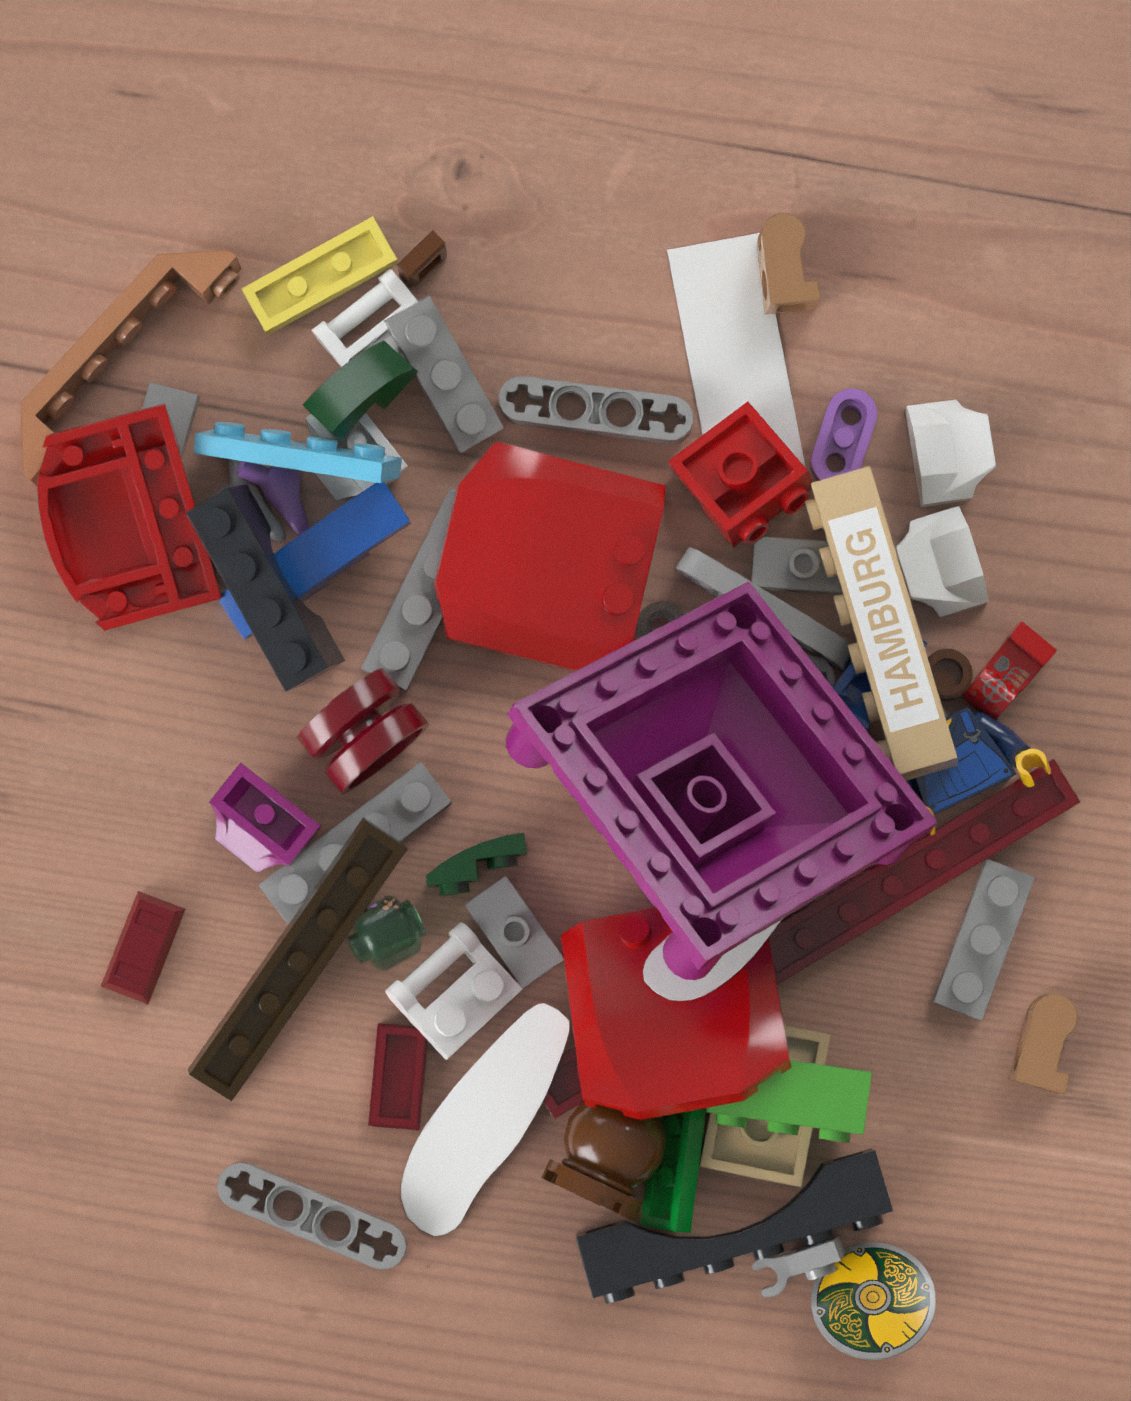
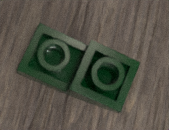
M383 340L342 366L305 401L303 406L333 435L342 440L375 402L383 409H386L418 371Z
M525 833L491 839L461 851L426 875L427 886L429 888L438 887L439 896L469 893V883L480 882L478 861L487 860L488 869L518 866L517 857L527 855Z

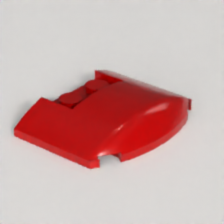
M165 403L46 435L43 448H47L40 473L38 474L37 484L38 507L45 542L55 568L67 590L76 602L80 601L83 606L99 618L95 622L105 631L222 599L213 561L186 514L187 511L196 507L180 453V446Z

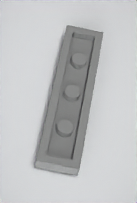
M452 488L449 489L361 667L363 671L369 674L384 668L399 688L408 692L443 621L440 603L437 601L434 589V580L456 492Z
M420 762L302 851L291 866H282L258 886L285 922L289 924L363 817L402 842L450 806L452 802L422 762Z

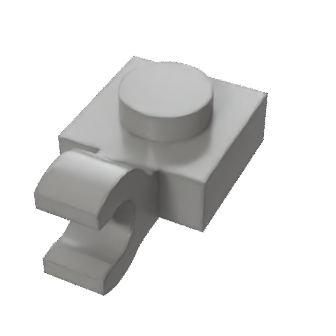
M837 1234L834 1235V1238L820 1243L801 1246L781 1255L756 1260L752 1267L754 1271L769 1267L777 1273V1282L761 1290L763 1297H774L785 1289L790 1276L805 1273L807 1280H813L837 1271L835 1262L841 1261L846 1253L840 1236Z

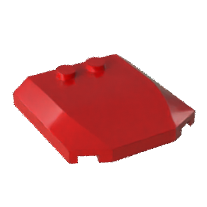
M495 441L458 484L434 580L436 598L440 603L445 624L446 640L574 672L633 642L664 510L666 485Z
M654 907L585 920L563 933L561 941L581 1093L585 1105L596 1108L597 1104L620 1110L624 1116L638 1120L745 1101L758 1092L757 1086L779 1070L783 1074L792 1068L770 937H768L757 953L742 969L721 986L693 1000L675 1001L657 994L644 982L643 969L646 959L672 932V929L663 919L658 908Z

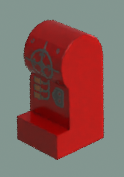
M1021 621L1014 627L973 680L969 688L962 695V698L979 712H984L997 720L1018 694L1027 687L1042 667L1046 665L1057 649Z

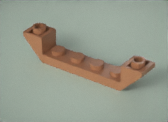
M230 250L157 254L20 402L23 474L37 486L38 474L40 473L47 448H43L45 437L54 433L45 423L50 418L53 420L60 418L70 408L74 401L72 394L84 381L91 383L104 371L108 365L106 357L118 344L125 346L134 339L142 328L140 320L152 307L159 309L169 301L176 291L174 283L178 279L207 304L216 296L222 299L230 293L240 279L237 273L241 270L237 257Z

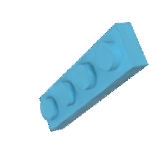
M216 422L213 430L195 433V454L376 483L400 478L402 458L384 455L385 447L355 444L354 450L337 448V439L317 436L307 437V443L291 440V432L275 429H263L260 435L245 433V425L238 423Z

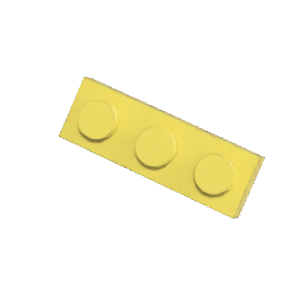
M372 216L241 288L268 336L398 264V260Z

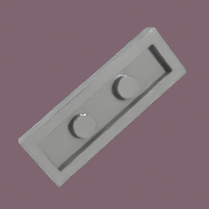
M430 296L420 299L384 320L404 358L418 371L415 377L459 453L468 450L504 429Z
M989 859L984 860L932 1003L982 1021L1035 879L1034 876Z

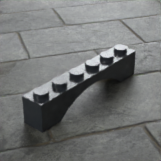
M870 1148L822 1162L808 1183L786 1205L763 1220L736 1231L710 1236H675L648 1230L627 1220H622L577 1233L576 1241L592 1297L604 1296L605 1303L608 1304L635 1296L634 1286L653 1281L655 1289L685 1281L683 1272L703 1267L705 1275L727 1270L735 1266L733 1258L753 1252L754 1259L760 1260L784 1252L782 1243L802 1238L804 1246L832 1239L834 1238L833 1228L852 1223L854 1231L868 1229L884 1223L881 1214L892 1212L893 1209L876 1151Z

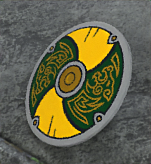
M862 1243L844 1249L846 1253L841 1261L835 1262L837 1271L815 1279L813 1284L811 1309L819 1331L832 1346L855 1358L882 1360L898 1356L910 1350L929 1330L936 1310L935 1289L927 1270L910 1253L893 1245Z

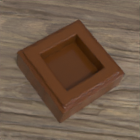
M434 230L397 264L399 276L411 288H415L447 258L446 244Z

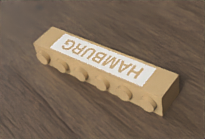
M867 466L811 483L814 499L805 501L813 530L824 529L828 546L820 548L819 551L827 578L837 576L842 590L841 595L833 597L841 626L852 624L857 642L847 645L855 673L866 672L871 691L862 693L870 723L880 721L886 739L876 742V744L905 781L958 766V757L871 467Z

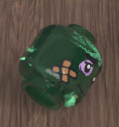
M388 895L368 905L364 913L357 918L353 927L354 933L346 937L360 964L369 960L377 970L387 971L420 952V938L426 936V931L418 913L408 899L401 902L398 898Z

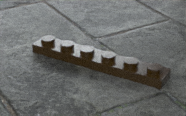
M362 818L189 1066L188 1072L190 1076L230 1101L235 1098L408 849L405 844L366 818Z

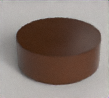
M940 649L928 657L940 700H954L966 692L972 682L973 671L965 655L954 649Z

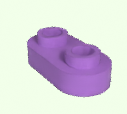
M845 389L838 392L830 400L810 459V470L816 481L861 468L877 420L876 404L866 392L859 389ZM847 409H852L858 413L860 420L855 425H848L843 422L841 413ZM831 456H837L843 460L844 469L840 472H831L826 466V460Z

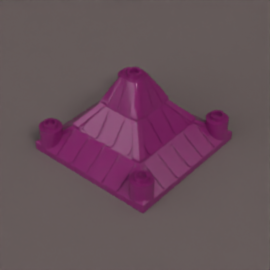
M749 581L515 702L507 713L513 722L505 738L506 749L509 755L518 764L527 768L537 769L548 764L551 765L555 775L570 795L578 801L582 811L597 831L604 836L609 847L624 867L631 872L636 883L651 903L658 908L663 919L672 929L663 946V959L667 967L675 975L685 980L704 978L725 953L873 864L888 865L896 862L915 840L929 833L938 823Z

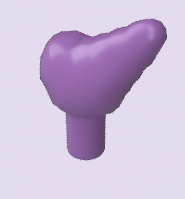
M240 462L236 471L237 476L261 486L267 501L277 509L298 535L309 529L301 500L300 486L302 484V475L299 470L276 466L268 468L257 463Z

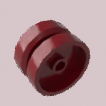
M384 668L373 671L341 692L311 719L297 736V739L314 759L327 757L342 748L330 761L326 770V775L342 794L352 791L384 768L409 747L429 726L428 722L412 703L397 706L383 715L396 701L400 692L399 686Z

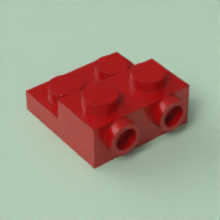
M748 401L668 461L673 473L700 503L704 514L733 548L742 541L747 545L756 543L768 532L770 528L768 522L783 510L786 514L797 512L806 504L805 501L810 498L808 491L812 489V480L809 471Z

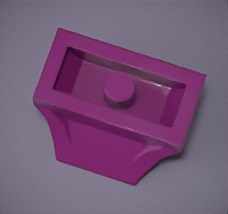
M241 762L209 801L216 813L217 829L215 840L257 873L278 864L291 866L322 827Z

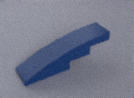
M385 482L375 483L275 552L274 555L287 582L298 598L304 602L327 587L330 580L370 555V550L410 525L411 522ZM226 589L221 593L222 599L218 601L243 639L246 640L253 633L231 593Z

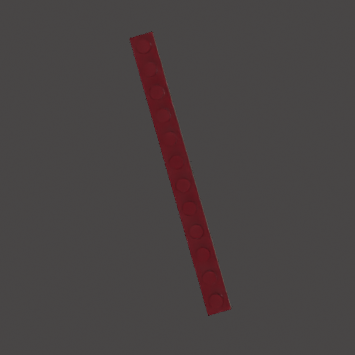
M1052 759L1048 762L1051 769V774L1049 775L1041 767L1029 773L1035 784L1033 787L1025 786L1020 778L937 828L934 835L929 833L912 843L896 862L888 865L877 864L779 923L769 936L777 984L782 983L1079 804L1080 800L1056 761ZM576 1047L562 1054L548 1092L543 1100L553 1119L558 1118L583 1102Z

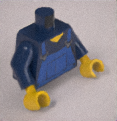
M966 707L946 717L958 757V766L910 779L906 782L934 816L1017 775L1013 767L1017 768L1023 784L1027 787L1035 785L1032 776L1028 772L1030 769L1041 767L1048 775L1051 774V769L1045 754L1040 750L1031 749L1012 729L984 712L973 713ZM935 826L930 831L931 835H934L936 833Z

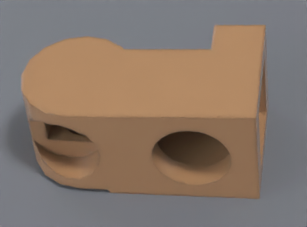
M789 213L775 214L766 220L757 239L765 315L815 310L821 300L818 280L804 281L800 251L805 241L806 232L804 226L797 217Z
M1046 994L1037 997L1030 1004L1009 1080L1065 1095L1070 1074L1057 1071L1065 1037L1074 1030L1078 1015L1075 1005L1068 998L1057 994Z

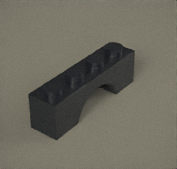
M247 484L228 487L186 512L285 692L310 682L345 661L322 618L306 607L284 577L271 546V526Z

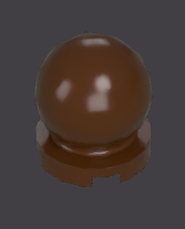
M583 1100L568 1118L563 1138L567 1158L562 1160V1164L550 1159L541 1178L635 1222L643 1202L630 1196L635 1194L633 1188L650 1180L662 1163L666 1143L663 1121L660 1117L643 1120L624 1116L620 1110L597 1104L596 1108L586 1106Z

